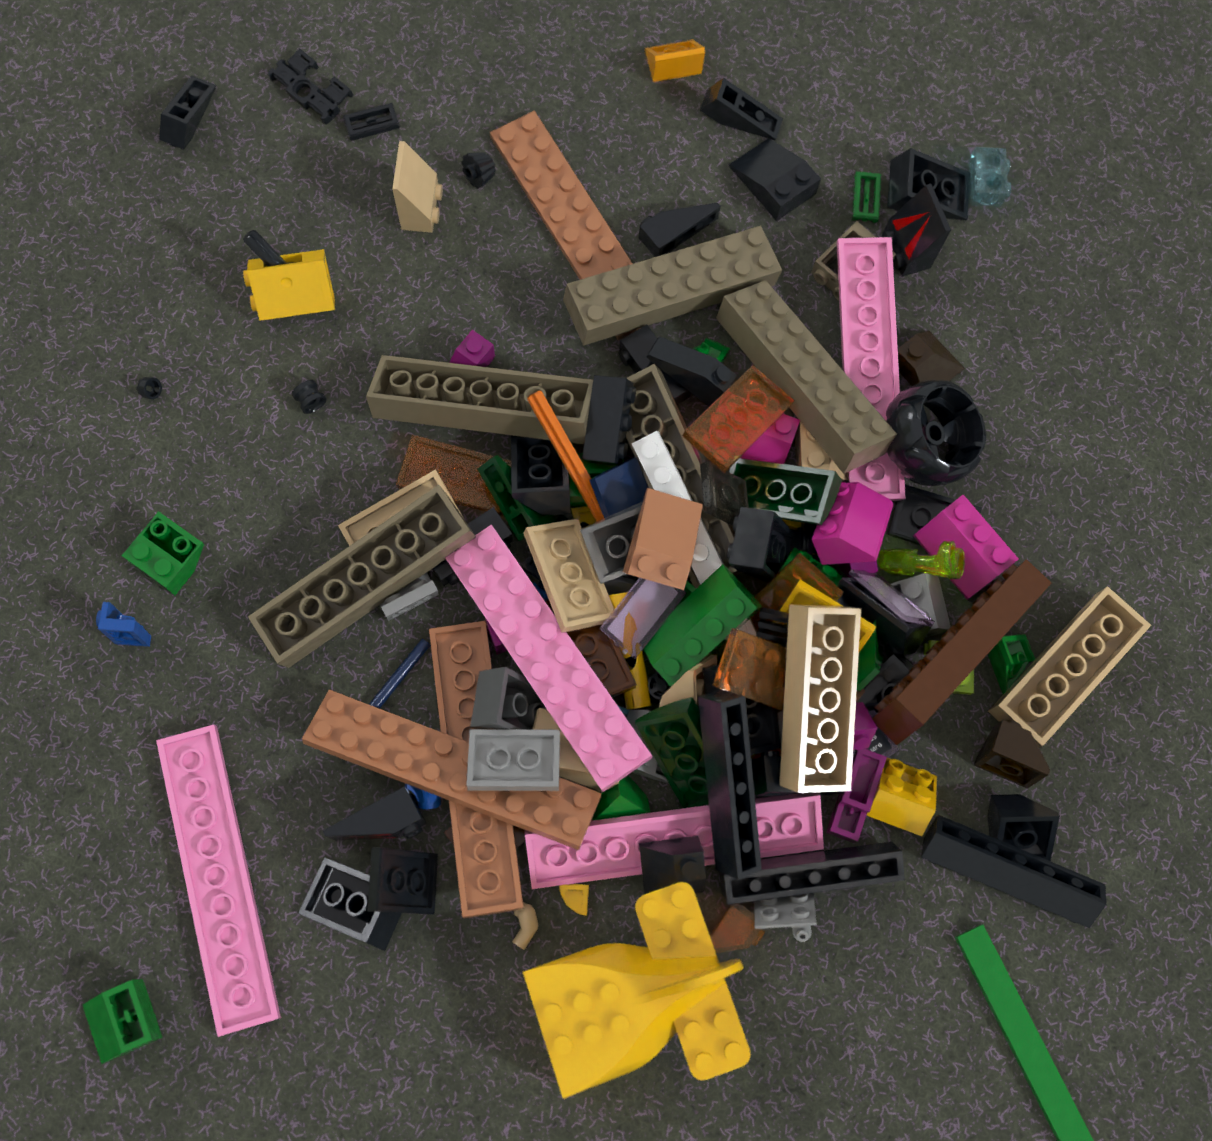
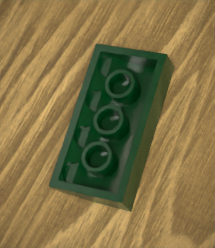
M733 458L720 501L725 511L740 513L741 507L775 511L783 520L822 525L835 502L842 479L836 471Z
M690 697L667 704L636 719L635 725L682 807L691 808L709 805L700 712L694 698Z

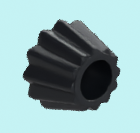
M479 152L467 153L463 156V161H461L463 173L470 184L477 189L483 187L495 175V164L489 154Z

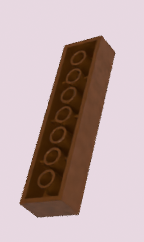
M1027 559L1018 567L1013 563L1001 575L1004 579L998 576L987 587L988 590L986 592L988 595L983 592L972 603L973 606L968 608L957 619L958 622L955 626L952 625L941 636L942 639L925 653L926 656L909 670L910 673L892 688L893 691L875 706L878 710L877 714L872 718L875 725L896 745L927 722L1051 585V582Z

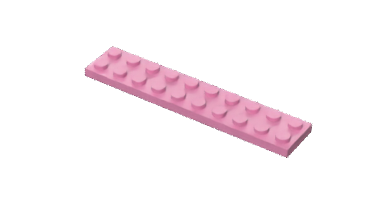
M892 237L838 238L837 262L842 370L886 421L887 408L891 401L900 393ZM887 453L848 472V482H859L892 501L905 500L904 476Z
M491 524L476 534V538L445 558L602 792H604L653 757L567 632L561 633L555 615Z
M210 725L156 740L217 1036H223L281 1018L217 726Z
M803 792L755 799L761 858L824 849L821 798L819 793L808 794ZM709 805L593 820L589 825L580 850L524 830L532 889L642 874L639 843L698 836L704 852L705 866L715 864Z

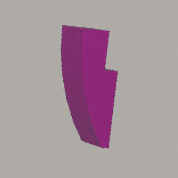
M867 749L856 751L852 762L851 791L839 793L826 831L827 834L851 843L858 842L866 815L870 812L887 759L886 756Z

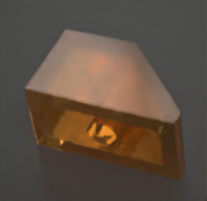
M740 903L729 906L709 936L715 953L749 948L751 944L756 946L762 939L765 931L755 929V915Z

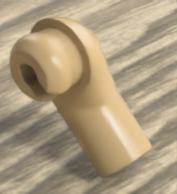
M523 902L524 909L514 910V915L518 917L521 929L512 942L525 950L538 930V920L535 909L530 904Z

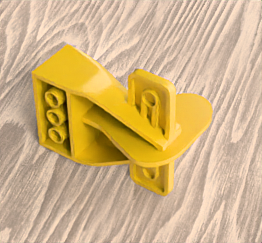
M679 882L642 895L636 901V913L648 947L623 943L600 944L523 972L563 1099L642 1067L653 1059L676 1033L678 1034L690 1072L698 1080L713 1078L743 1067L748 1063L750 1049L724 978L742 970L744 967L739 959H731L719 963L694 890L688 883Z

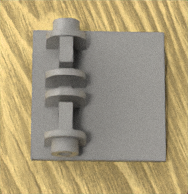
M814 893L754 901L755 929L792 927L793 936L796 940L800 942L807 941L811 937V925H817Z

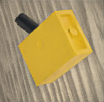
M256 230L249 231L244 236V242L259 257L248 260L247 270L243 271L246 287L251 286L253 295H250L252 311H257L260 321L335 310V297L324 249L279 255Z

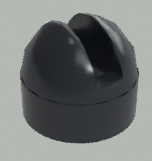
M143 377L138 381L136 389L139 395L147 399H156L160 396L162 385L157 378ZM147 386L152 387L151 392L146 390Z

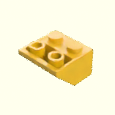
M887 758L870 812L866 816L923 836L936 811L937 776L927 770L906 765L900 760Z

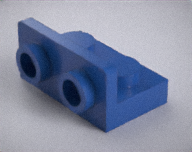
M103 602L102 609L98 611L96 616V625L99 631L117 645L150 647L151 635L134 617L123 615L110 602Z

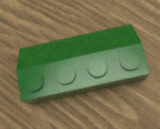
M722 564L640 643L652 666L672 687L689 669L712 655L763 606L730 570Z

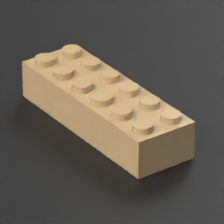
M1108 586L1088 601L988 712L999 722L1002 720H1012L1019 723L1022 728L1031 731L1038 747H1042L1149 629L1151 624Z
M789 605L779 784L782 787L798 793L851 791L861 620L860 608Z

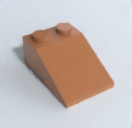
M647 488L623 572L684 590L693 560L703 504Z

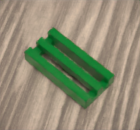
M855 172L853 221L861 219L863 222L871 220L872 223H878L881 174ZM861 178L864 179L863 212H859ZM870 179L875 180L873 213H868Z

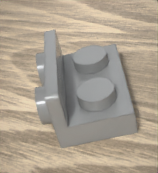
M425 573L398 593L387 598L380 606L387 620L390 621L439 594L433 580L431 581L429 575Z

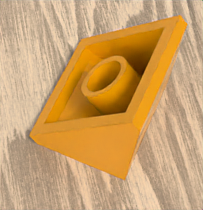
M694 40L645 48L653 82L702 74L705 47Z

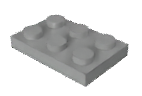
M470 729L467 769L468 791H559L560 730Z

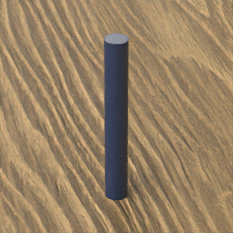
M422 638L368 705L381 708L431 646L426 640Z

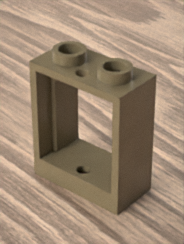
M856 221L840 238L877 237ZM836 241L815 261L811 273L820 285H826L833 291L835 298L839 300L838 275L827 267L837 257ZM892 251V253H893V260H894V258H895V256H896V253H894V252Z

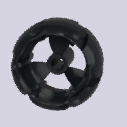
M926 380L904 389L889 404L886 411V422L897 435L889 445L887 454L902 471L901 474L908 480L923 486L947 485L963 479L978 466L981 461L979 455L986 443V427L983 416L979 413L972 397L963 388L950 381ZM924 406L936 415L939 423L937 421L928 422ZM943 441L949 444V451L945 455L946 462L939 458L937 445L942 444Z

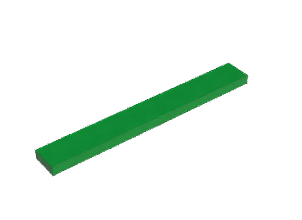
M980 924L956 936L955 939L1057 1141H1094L984 925Z

